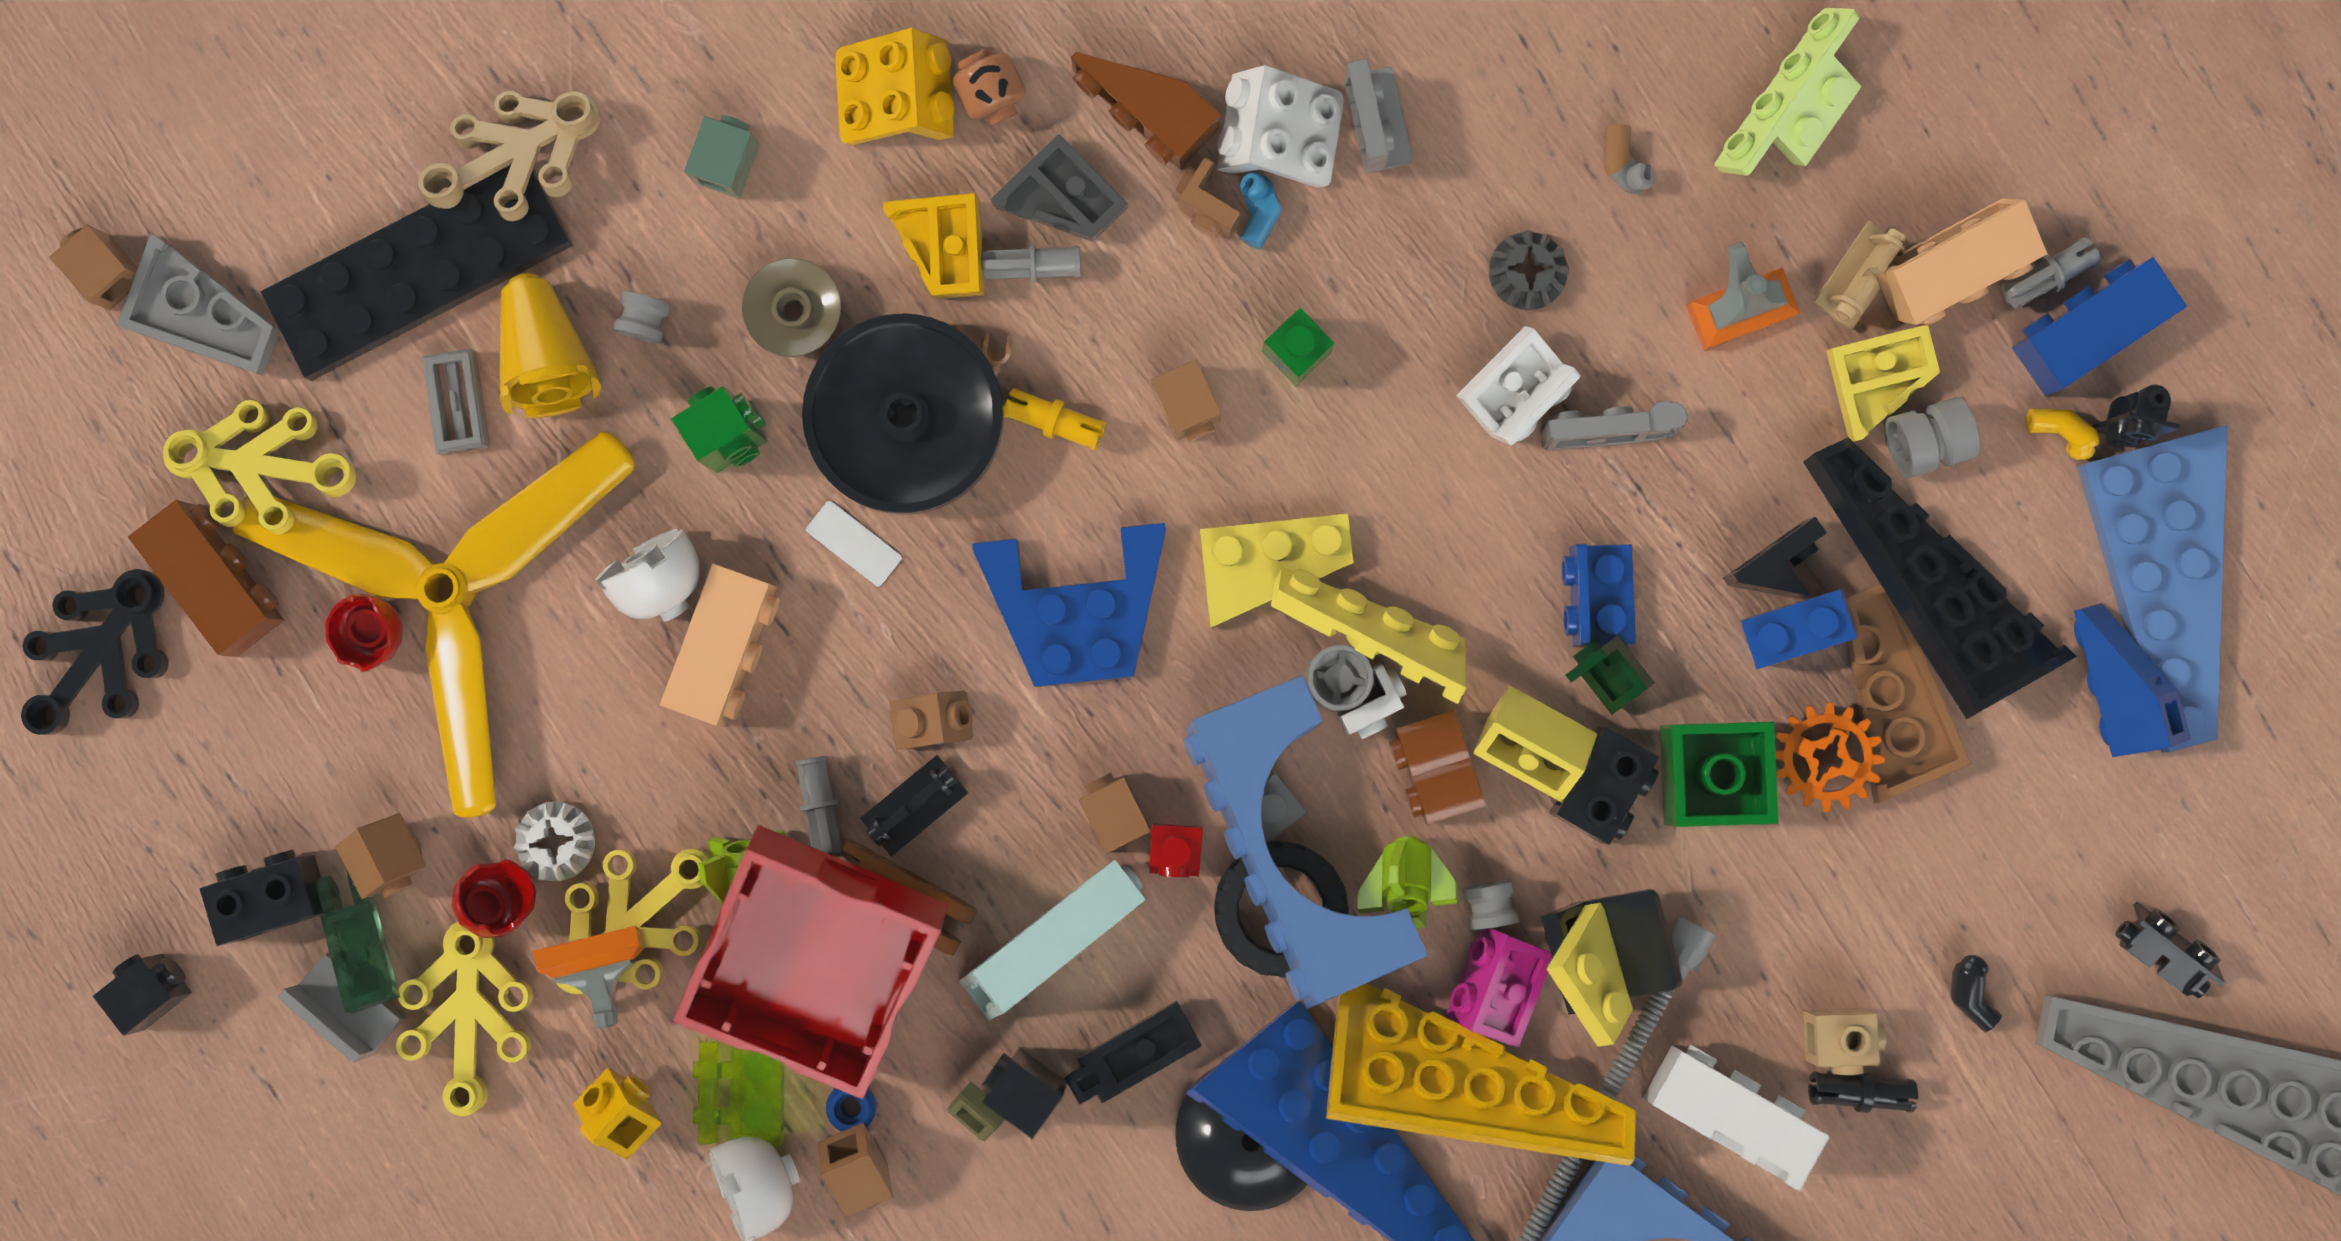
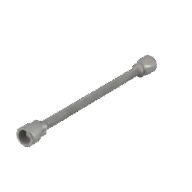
M1679 917L1670 936L1683 979H1685L1690 968L1696 972L1698 971L1716 936L1700 926ZM1675 990L1650 994L1652 997L1647 999L1649 1003L1644 1004L1645 1009L1641 1010L1643 1014L1638 1015L1639 1020L1635 1021L1636 1026H1632L1633 1032L1630 1031V1037H1626L1627 1043H1623L1624 1049L1621 1048L1619 1050L1621 1054H1617L1618 1060H1614L1613 1063L1615 1065L1610 1067L1612 1071H1608V1077L1604 1078L1606 1082L1601 1084L1603 1088L1598 1089L1599 1093L1614 1100L1617 1099L1616 1095L1620 1094L1619 1089L1623 1088L1622 1084L1626 1083L1625 1078L1629 1077L1628 1072H1632L1631 1066H1635L1634 1061L1638 1060L1637 1055L1642 1053L1640 1049H1644L1643 1044L1648 1042L1646 1038L1651 1036L1649 1032L1652 1033L1654 1031L1652 1027H1656L1657 1023L1655 1021L1660 1020L1658 1016L1663 1014L1661 1010L1666 1009L1665 1004L1669 1003L1668 998L1672 997L1671 993H1674ZM1568 1156L1561 1158L1562 1162L1558 1163L1559 1168L1555 1169L1556 1174H1552L1553 1179L1549 1180L1550 1185L1546 1186L1547 1191L1542 1193L1544 1197L1541 1196L1539 1198L1541 1202H1537L1536 1206L1538 1208H1534V1213L1530 1215L1531 1219H1528V1225L1524 1226L1525 1231L1521 1232L1522 1236L1518 1237V1241H1540L1538 1238L1543 1236L1541 1232L1544 1233L1546 1231L1545 1227L1549 1225L1548 1221L1552 1220L1551 1215L1555 1214L1554 1209H1558L1557 1204H1560V1198L1564 1197L1563 1192L1568 1190L1566 1186L1569 1187L1571 1185L1569 1181H1573L1574 1177L1572 1175H1576V1169L1578 1170L1580 1168L1579 1164L1583 1162L1581 1158Z

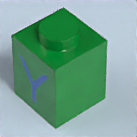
M1299 308L1264 341L1262 352L1296 387L1332 353L1335 343Z

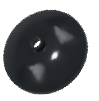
M1213 1067L1212 1069H1210L1209 1071H1207L1206 1073H1204L1194 1084H1196L1199 1080H1201L1205 1075H1207V1074H1208L1211 1070H1213L1215 1067ZM1188 1094L1185 1095L1176 1120L1175 1140L1177 1153L1189 1180L1206 1197L1231 1209L1260 1211L1286 1203L1308 1185L1265 1153L1261 1144L1255 1148L1245 1147L1241 1142L1245 1132L1242 1130L1236 1131L1221 1120L1223 1116L1206 1103H1198Z

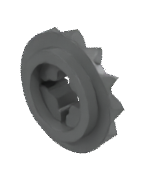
M1530 230L1509 235L1493 252L1489 263V278L1497 296L1506 304L1522 310L1540 309L1552 303L1565 288L1569 271L1564 256V248L1559 247L1550 238L1549 234H1539ZM1528 251H1530V257H1533L1534 265L1549 268V270L1536 274L1531 290H1529V282H1526L1525 274L1517 273L1516 270L1508 271V269L1521 266L1525 261Z

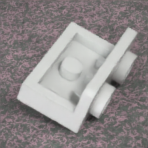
M1524 326L1456 397L1492 438L1511 446L1527 438L1535 430L1537 421L1552 406L1560 404L1569 396L1572 390L1571 386L1581 375L1574 367L1563 364L1534 328Z

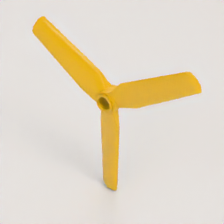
M606 431L600 432L469 528L444 563L435 564L408 541L275 497L277 502L288 507L294 515V524L288 532L276 535L262 527L258 520L259 512L248 495L242 500L246 508L245 518L240 524L232 527V531L236 535L380 598L419 600L421 605L429 610L425 650L452 809L454 814L459 817L474 818L491 812L495 808L496 800L481 640L468 607L476 597L477 592L507 581L515 576L635 469V462L630 451L619 438ZM276 511L271 515L270 525H276L282 521V511ZM450 578L453 583V592L446 601L442 602L438 596V587L444 579Z

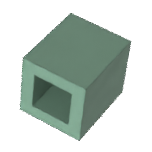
M722 115L720 121L704 116L684 170L692 182L740 199L760 146L754 135L749 132L750 126L739 119L727 115Z

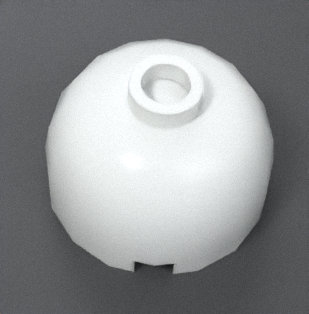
M672 529L632 549L635 554L623 563L618 558L595 579L606 597L618 611L630 618L641 620L660 615L662 620L666 622L679 616L689 608L686 598L697 588L701 576L700 560L684 530L681 529L678 532L677 529Z
M755 1137L738 1138L709 1149V1157L723 1199L726 1198L732 1212L729 1215L741 1240L753 1241L780 1227L790 1215L794 1203L792 1185L800 1182L796 1166L790 1154L780 1157L771 1143Z

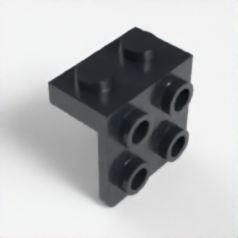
M1653 889L1574 902L1541 916L1545 930V940L1550 948L1553 959L1584 905L1601 903L1605 909L1629 997L1672 991L1682 985L1683 979L1658 893ZM1564 997L1568 1015L1576 1014Z

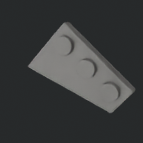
M150 233L117 326L264 376L280 329L163 239Z

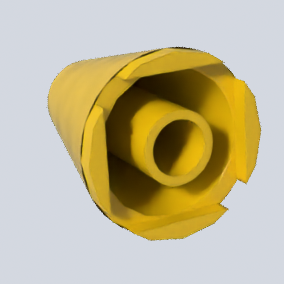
M531 273L520 274L511 278L509 284L501 290L499 399L502 408L511 415H513L512 407L524 409L526 418H541L564 414L582 407L581 397L592 392L594 400L600 394L602 388L599 373L551 283Z

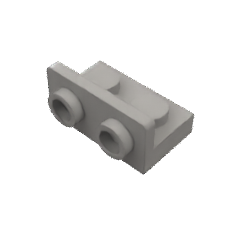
M1367 58L1347 62L1343 80L1364 174L1410 164L1413 157L1393 69L1386 67L1370 71Z

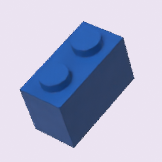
M1844 587L1748 617L1741 621L1756 669L1854 640L1860 635Z

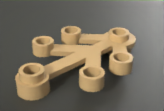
M512 90L504 91L494 101V108L503 123L517 125L523 122L525 118L543 121V123L528 130L479 121L471 114L457 116L450 125V132L460 147L471 149L477 147L482 142L499 145V147L456 170L445 163H435L428 166L419 176V189L432 206L444 209L452 208L461 201L464 189L511 164L503 188L494 196V205L502 218L507 221H517L523 218L528 211L529 205L524 197V193L540 148L555 141L550 161L540 169L538 180L545 193L549 196L560 197L570 191L572 178L568 169L577 143L580 139L593 134L600 124L601 114L597 104L592 98L576 91L563 93L554 102L522 97L518 92ZM518 104L514 110L505 112L509 105ZM581 116L579 119L571 121L574 117ZM466 128H474L470 134L461 135L462 131ZM562 176L561 180L557 183H548L552 177ZM449 187L446 191L439 193L443 188ZM513 199L518 200L516 205H514L513 207H504L508 201Z

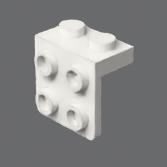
M1267 65L1232 74V80L1227 87L1225 95L1227 110L1224 128L1219 135L1217 143L1219 152L1217 170L1235 175L1261 169L1317 188L1327 186L1332 177L1344 104L1342 93Z

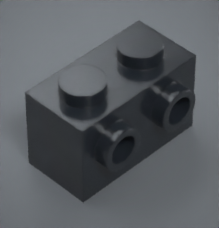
M1598 727L1595 731L1598 735L1585 772L1562 803L1556 800L1549 814L1599 843L1610 845L1614 838L1620 841L1631 826L1634 814L1630 813L1629 810L1638 794L1645 797L1653 787L1659 775V771L1654 769L1659 757L1608 727Z
M294 850L277 853L263 858L264 868L248 872L246 865L230 868L215 874L217 883L199 888L216 946L239 942L330 913L331 909L315 855L296 857Z

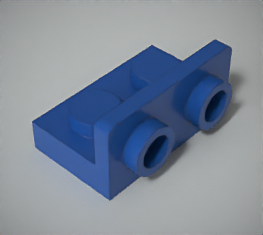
M1575 544L1569 548V556L1562 557L1561 566L1563 585L1570 586L1571 606H1565L1563 614L1565 635L1572 636L1573 646H1587L1596 638L1604 646L1617 635L1625 645L1636 644L1632 544L1594 546Z

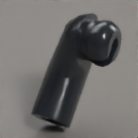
M1967 955L1953 969L1950 997L1953 1003L1983 1032H1988L1999 1023L2002 1014L1984 998L1986 976L1989 970L1987 963L1977 955Z

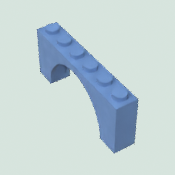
M1302 675L1193 719L1185 729L1188 736L1184 737L1183 740L1191 762L1195 766L1201 764L1208 780L1204 784V791L1211 808L1215 812L1221 810L1229 828L1224 831L1228 848L1235 859L1242 858L1249 874L1244 879L1248 894L1256 906L1262 904L1270 922L1265 925L1269 942L1276 953L1283 952L1291 970L1286 972V979L1290 990L1297 1001L1304 1000L1308 1009L1427 957L1428 954L1407 908L1395 913L1369 917L1351 916L1325 909L1295 890L1282 876L1269 854L1261 820L1262 797L1267 778L1274 763L1284 749L1300 737L1315 730L1323 722Z
M1634 1155V1161L1629 1166L1592 1160L1552 1216V1220L1548 1222L1549 1225L1545 1227L1546 1231L1544 1233L1541 1232L1543 1234L1542 1238H1538L1540 1241H1648L1662 1238H1679L1691 1241H1736L1725 1233L1730 1226L1727 1221L1706 1206L1702 1208L1700 1213L1696 1212L1684 1203V1200L1689 1195L1687 1192L1665 1176H1662L1658 1183L1642 1172L1647 1164L1636 1155ZM1745 1236V1238H1744L1742 1241H1753V1240L1750 1239L1749 1237Z

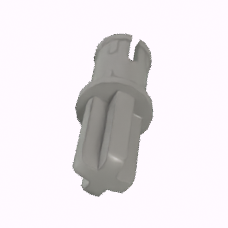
M2081 238L2073 245L2051 257L2045 255L2037 259L2035 266L2029 272L2003 283L2001 291L2004 295V301L2007 305L2020 308L2048 291L2058 292L2064 289L2066 281L2089 268L2099 265L2100 255L2097 248L2085 254L2083 250L2090 247L2093 243L2087 238Z
M1030 243V248L986 250L982 256L983 274L988 280L1031 278V283H1037V278L1081 277L1080 246L1070 248H1036L1035 243Z
M820 756L795 761L804 805L799 806V812L805 811L811 847L830 855H836L842 850L834 806L839 804V800H833L826 764L827 757Z

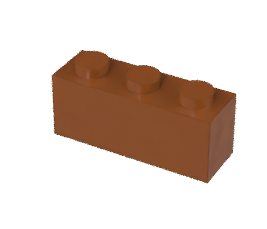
M174 500L130 534L128 538L216 654L238 657L285 621L275 609L279 602L266 585L261 582L256 583L246 571V568L249 566L248 560L236 546L231 543L226 544L216 531L219 528V523L211 517L210 511L201 504L195 505Z

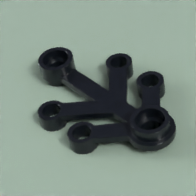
M133 569L119 576L112 588L85 593L66 590L56 595L52 604L53 611L57 617L63 620L79 621L85 618L89 611L114 609L103 624L99 626L56 633L33 631L24 638L23 651L25 655L37 661H49L54 659L58 653L83 649L50 695L33 696L24 704L21 719L28 731L38 735H54L63 731L70 720V704L100 664L105 695L102 699L104 713L111 718L126 719L132 717L137 712L139 700L137 695L127 688L120 637L131 623L137 652L132 658V669L138 676L154 679L166 673L169 662L166 654L157 649L153 614L162 606L165 593L161 580L155 574L147 570ZM139 586H143L146 589L145 600L141 603H138L134 597V593ZM74 597L77 601V609L74 613L68 614L65 607L66 602L69 598ZM43 637L47 641V649L40 655L36 650V643ZM152 654L156 659V666L153 671L148 672L144 667V661L147 656ZM119 695H123L126 699V707L119 713L115 709L114 702ZM51 706L56 710V718L52 724L48 723L45 717L47 709Z

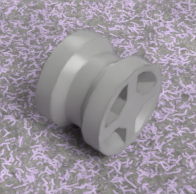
M623 291L620 302L624 309L622 316L615 320L613 331L633 339L662 344L664 333L661 330L663 318L669 316L671 304L651 296Z
M1512 881L1493 882L1463 889L1464 899L1470 903L1472 914L1468 918L1471 930L1500 927L1520 921L1518 911L1511 905L1510 896L1514 892Z

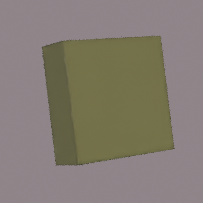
M970 1081L948 1106L947 1110L948 1113L977 1138L985 1142L1005 1119L982 1103L986 1094Z

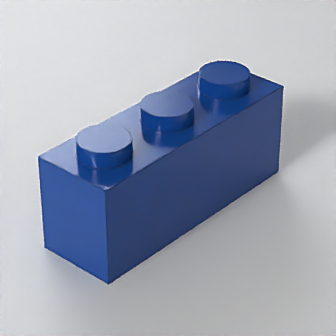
M2154 257L2138 265H2135L2131 258L2104 275L2108 284L2095 293L2088 286L2064 301L2063 304L2067 311L2054 320L2047 313L2022 329L2027 338L2013 346L2012 349L2045 396L2064 389L2188 307Z

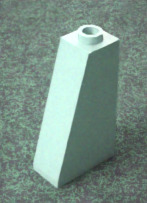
M1113 860L958 982L988 1021L1004 1014L1143 903L1146 899L1140 892L1143 888L1140 879L1130 867L1125 864L1120 867L1117 861Z

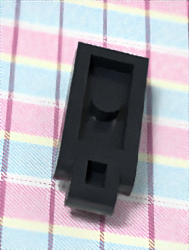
M1176 1000L1079 1056L1077 1061L1081 1067L1065 1076L1064 1079L1078 1104H1082L1096 1095L1100 1102L1104 1103L1202 1047V1043Z

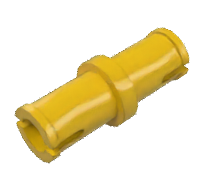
M1012 388L1009 393V397H1012V400L1007 399L1005 402L1004 418H1011L1043 430V436L1052 440L1055 436H1059L1088 447L1092 451L1098 449L1100 445L1098 438H1103L1107 424L1106 421L1066 408L1067 403L1059 399L1052 403L1020 391L1019 388Z

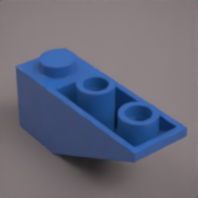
M2102 603L2075 610L2074 634L2079 646L2084 648L2089 667L2086 676L2087 684L2092 695L2097 698L2101 713L2099 722L2100 734L2105 744L2109 745L2112 758L2171 748L2190 740L2191 737L2178 689Z

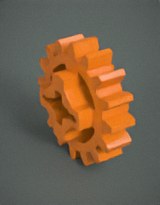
M1827 702L1824 714L1817 715L1815 709L1810 704L1806 706L1807 719L1801 721L1793 715L1788 717V721L1793 728L1791 733L1777 732L1776 737L1785 743V749L1775 750L1776 759L1784 760L1785 765L1776 771L1777 778L1789 777L1792 781L1785 791L1788 796L1795 794L1799 790L1804 793L1802 806L1808 808L1814 798L1820 799L1823 812H1829L1832 800H1839L1841 805L1847 810L1851 808L1849 798L1851 794L1856 793L1863 799L1869 797L1866 788L1863 786L1866 780L1873 783L1880 782L1881 777L1872 771L1871 768L1874 764L1885 763V756L1872 753V747L1881 743L1882 739L1880 735L1867 737L1865 731L1871 724L1868 718L1859 721L1857 724L1852 721L1854 708L1848 706L1842 715L1835 714L1833 703ZM1833 723L1827 735L1815 739L1801 735L1814 725ZM1850 732L1861 743L1863 762L1850 756L1845 743ZM1839 735L1840 737L1836 743L1838 746L1836 753L1839 758L1843 759L1842 763L1839 766L1830 764L1827 770L1823 771L1821 777L1817 778L1819 758L1813 754L1815 749L1825 750L1829 743H1833L1835 736ZM1793 752L1805 757L1811 771L1806 782L1795 769ZM1841 775L1854 779L1850 784L1840 789L1823 790L1829 779Z

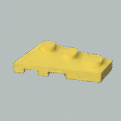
M1348 514L1200 529L1210 629L1272 601L1274 582L1281 567L1292 571L1303 570L1321 579L1352 565L1354 561Z

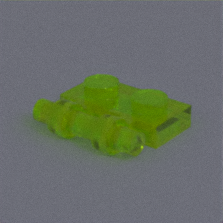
M699 1041L698 1061L693 1062V1078H698V1106L693 1107V1124H698L697 1143H718V1125H730V1141L742 1137L761 1138L772 1145H781L784 1142V1064L770 1056L738 1049L731 1046V1061L718 1060L719 1041ZM718 1079H730V1107L718 1105Z

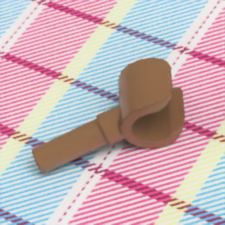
M988 331L983 338L981 351L990 363L998 380L1001 365L1005 364L1010 358L1012 338L1008 334L1006 348L1002 351H994L988 345L991 332Z

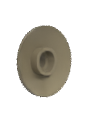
M785 258L765 265L751 278L742 299V316L747 331L758 345L778 356L801 357L819 350L833 337L841 319V297L835 282L821 267L804 259ZM793 303H800L803 306V313L797 319H789L786 315L787 308Z

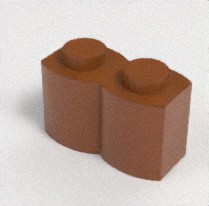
M1454 710L1394 729L1397 739L1389 741V745L1397 769L1407 768L1413 787L1405 789V794L1414 818L1423 816L1425 824L1429 825L1486 806Z

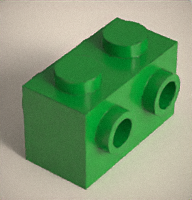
M710 386L697 392L687 401L690 407L671 418L696 460L716 473H719L731 464L734 468H739L751 462L760 454L758 447L767 442L760 431L767 424L751 400L748 401L742 393L735 396L724 386L717 390L714 386Z

